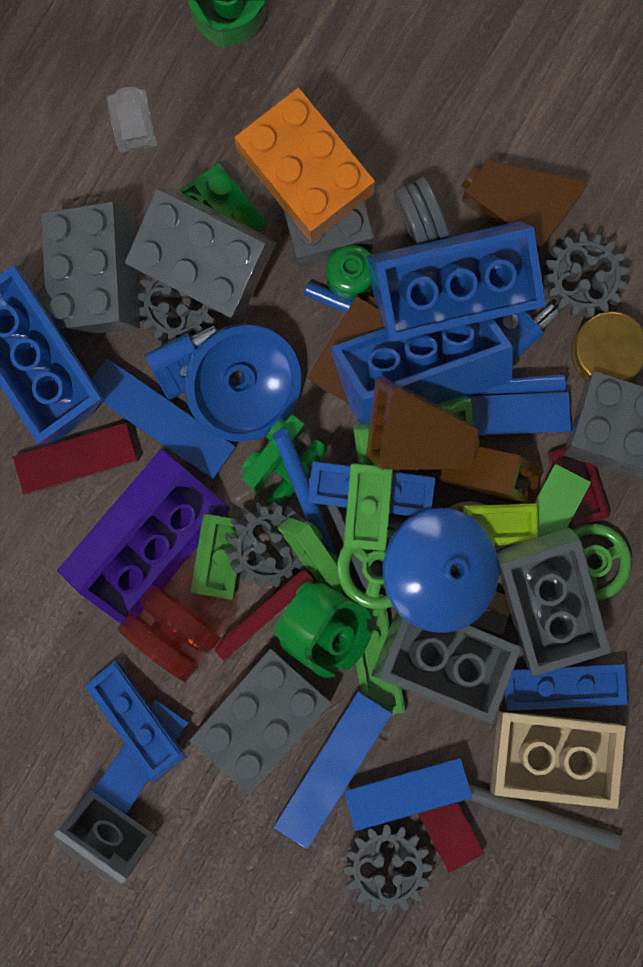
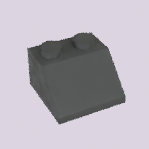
M90 790L56 831L53 843L64 850L70 857L75 858L95 872L102 880L109 882L120 890L157 836Z

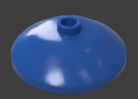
M236 324L220 329L206 338L191 357L185 375L186 401L197 422L216 437L236 442L251 441L264 437L280 418L285 421L289 417L297 403L301 389V370L297 356L285 339L266 327L256 324ZM235 371H240L241 376L239 380L231 382V374Z
M430 509L413 515L396 530L385 551L383 580L388 598L403 619L422 630L445 633L457 631L472 624L488 608L497 588L499 564L496 549L489 534L474 518L457 510ZM453 564L458 568L455 578H452L450 575V568Z

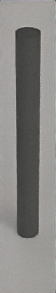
M468 784L472 798L468 799L469 801L618 851L621 845L622 835L510 797L496 796L490 790Z

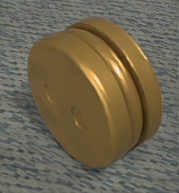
M612 311L599 313L588 319L576 333L571 347L572 362L578 374L585 381H587L593 371L627 382L630 381L643 368V328L641 325L624 313Z

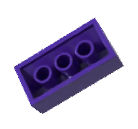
M160 449L57 569V572L80 595L128 629L198 547L203 514L224 517L230 507Z

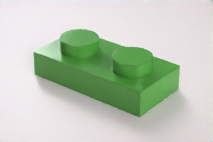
M351 464L344 547L386 550L392 470H381L378 466Z
M203 514L190 593L233 599L237 573L229 565L233 559H229L224 552V549L233 546L225 539V533H235L236 528L231 523V518Z
M288 517L277 528L316 584L326 583L334 589L342 591L343 589L337 574L338 558L332 552L327 551L321 543L323 539L321 532L309 521L302 522Z

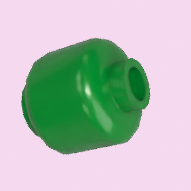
M354 244L334 250L328 257L325 267L326 283L330 290L340 298L346 300H354L356 296L361 298L367 295L373 288L367 256L372 254L364 247Z

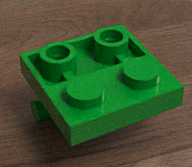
M217 164L178 190L258 232H262L268 225V222L220 164Z
M291 415L286 422L280 418L266 436L269 439V444L261 454L255 450L241 467V470L244 471V475L241 478L242 481L257 495L262 492L275 474L283 479L267 500L270 505L275 500L283 507L295 491L273 438V434L276 431L287 429L296 449L307 433L305 424L294 415ZM317 439L300 458L308 480L311 478L313 462H318L328 450Z

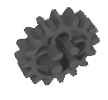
M580 233L575 244L572 239L566 237L562 242L564 250L555 246L550 252L556 261L546 260L543 266L546 271L551 272V274L544 276L542 279L543 285H552V289L546 295L547 299L557 297L560 300L556 308L558 311L563 310L566 306L571 308L570 318L574 319L580 311H584L586 320L594 316L595 309L599 313L609 312L607 302L617 306L621 298L615 292L623 293L628 288V284L620 281L621 278L626 277L630 273L629 268L619 267V263L625 258L624 253L614 256L611 251L615 243L611 241L606 246L601 245L600 234H596L592 242H589L585 233ZM571 254H578L582 258L581 266L579 263H572L570 261ZM598 262H604L608 265L609 272L606 273L600 270L590 282L587 279L581 280L573 291H566L562 287L563 280L567 282L574 281L581 271L584 274L591 272ZM590 287L593 290L598 289L600 291V299L590 297Z
M154 278L151 281L141 279L140 283L147 289L145 293L138 294L139 301L144 302V307L139 309V316L148 317L143 327L148 331L156 329L154 338L163 341L168 336L170 342L188 333L189 337H192L193 334L204 331V326L207 323L217 325L218 322L211 316L212 312L217 310L205 304L198 311L184 304H180L175 308L166 302H161L157 307L155 299L160 294H164L172 300H180L181 296L191 302H197V300ZM181 316L182 322L180 326L173 328L171 325L172 319Z
M273 500L269 509L261 501H258L256 511L253 513L244 507L242 512L245 518L242 521L238 519L231 520V523L236 528L235 533H225V539L233 545L224 549L226 556L229 559H233L229 565L235 573L241 572L240 576L244 582L249 583L254 578V582L259 588H263L268 579L275 587H279L280 577L284 575L291 581L294 578L291 570L294 567L303 570L305 567L285 538L282 537L277 527L288 517L302 522L306 521L301 516L295 517L297 512L289 505L282 511V505ZM261 524V529L270 538L271 544L283 557L280 563L276 564L275 559L266 550L265 544L253 531L256 525ZM254 551L256 557L252 560H246L247 555Z
M388 823L383 824L381 833H376L375 829L370 827L368 828L369 838L365 840L358 835L354 838L359 847L357 851L347 849L346 856L354 861L353 864L344 866L345 874L354 875V878L347 883V887L349 890L359 888L360 891L356 897L357 902L360 904L367 898L370 899V908L373 912L378 909L380 904H384L387 914H392L393 904L398 903L406 911L408 910L407 899L409 897L416 901L422 899L417 888L419 886L429 887L430 885L429 880L422 876L423 872L432 870L431 863L421 860L429 853L427 847L416 848L419 836L415 833L408 839L404 837L405 826L403 825L398 827L396 833L391 832ZM384 841H391L395 845L394 850L391 852L393 866L401 867L405 861H412L415 864V870L410 874H405L400 869L392 870L391 877L393 884L396 886V890L392 895H385L381 891L382 886L385 884L382 870H374L368 876L360 871L361 865L366 862L372 863L375 867H382L384 865L383 853L379 850L381 843Z

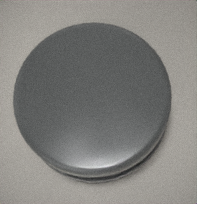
M425 178L415 180L414 184H408L406 188L403 185L394 190L398 210L413 246L450 237L439 203Z

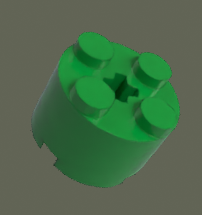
M188 0L192 20L196 28L205 38L219 47L237 45L248 41L260 31L266 22L267 0H229V2L226 0Z
M305 582L298 588L296 597L286 608L283 617L276 622L274 634L279 638L282 648L288 654L319 676L330 678L336 676L332 672L341 667L346 671L350 669L365 652L371 637V631L367 629V618L371 620V616L365 607L354 602L341 591L329 586V584Z

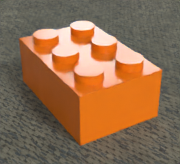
M299 87L234 137L239 155L311 243L374 195V179Z

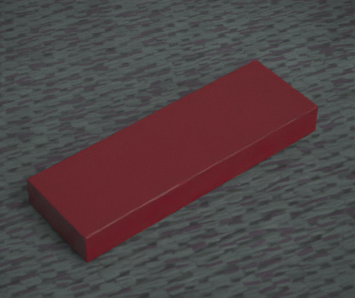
M127 423L12 457L23 495H29L138 462Z
M302 570L215 646L214 651L223 661L226 660L288 606L296 597V592L305 582L314 583L315 580L306 570Z

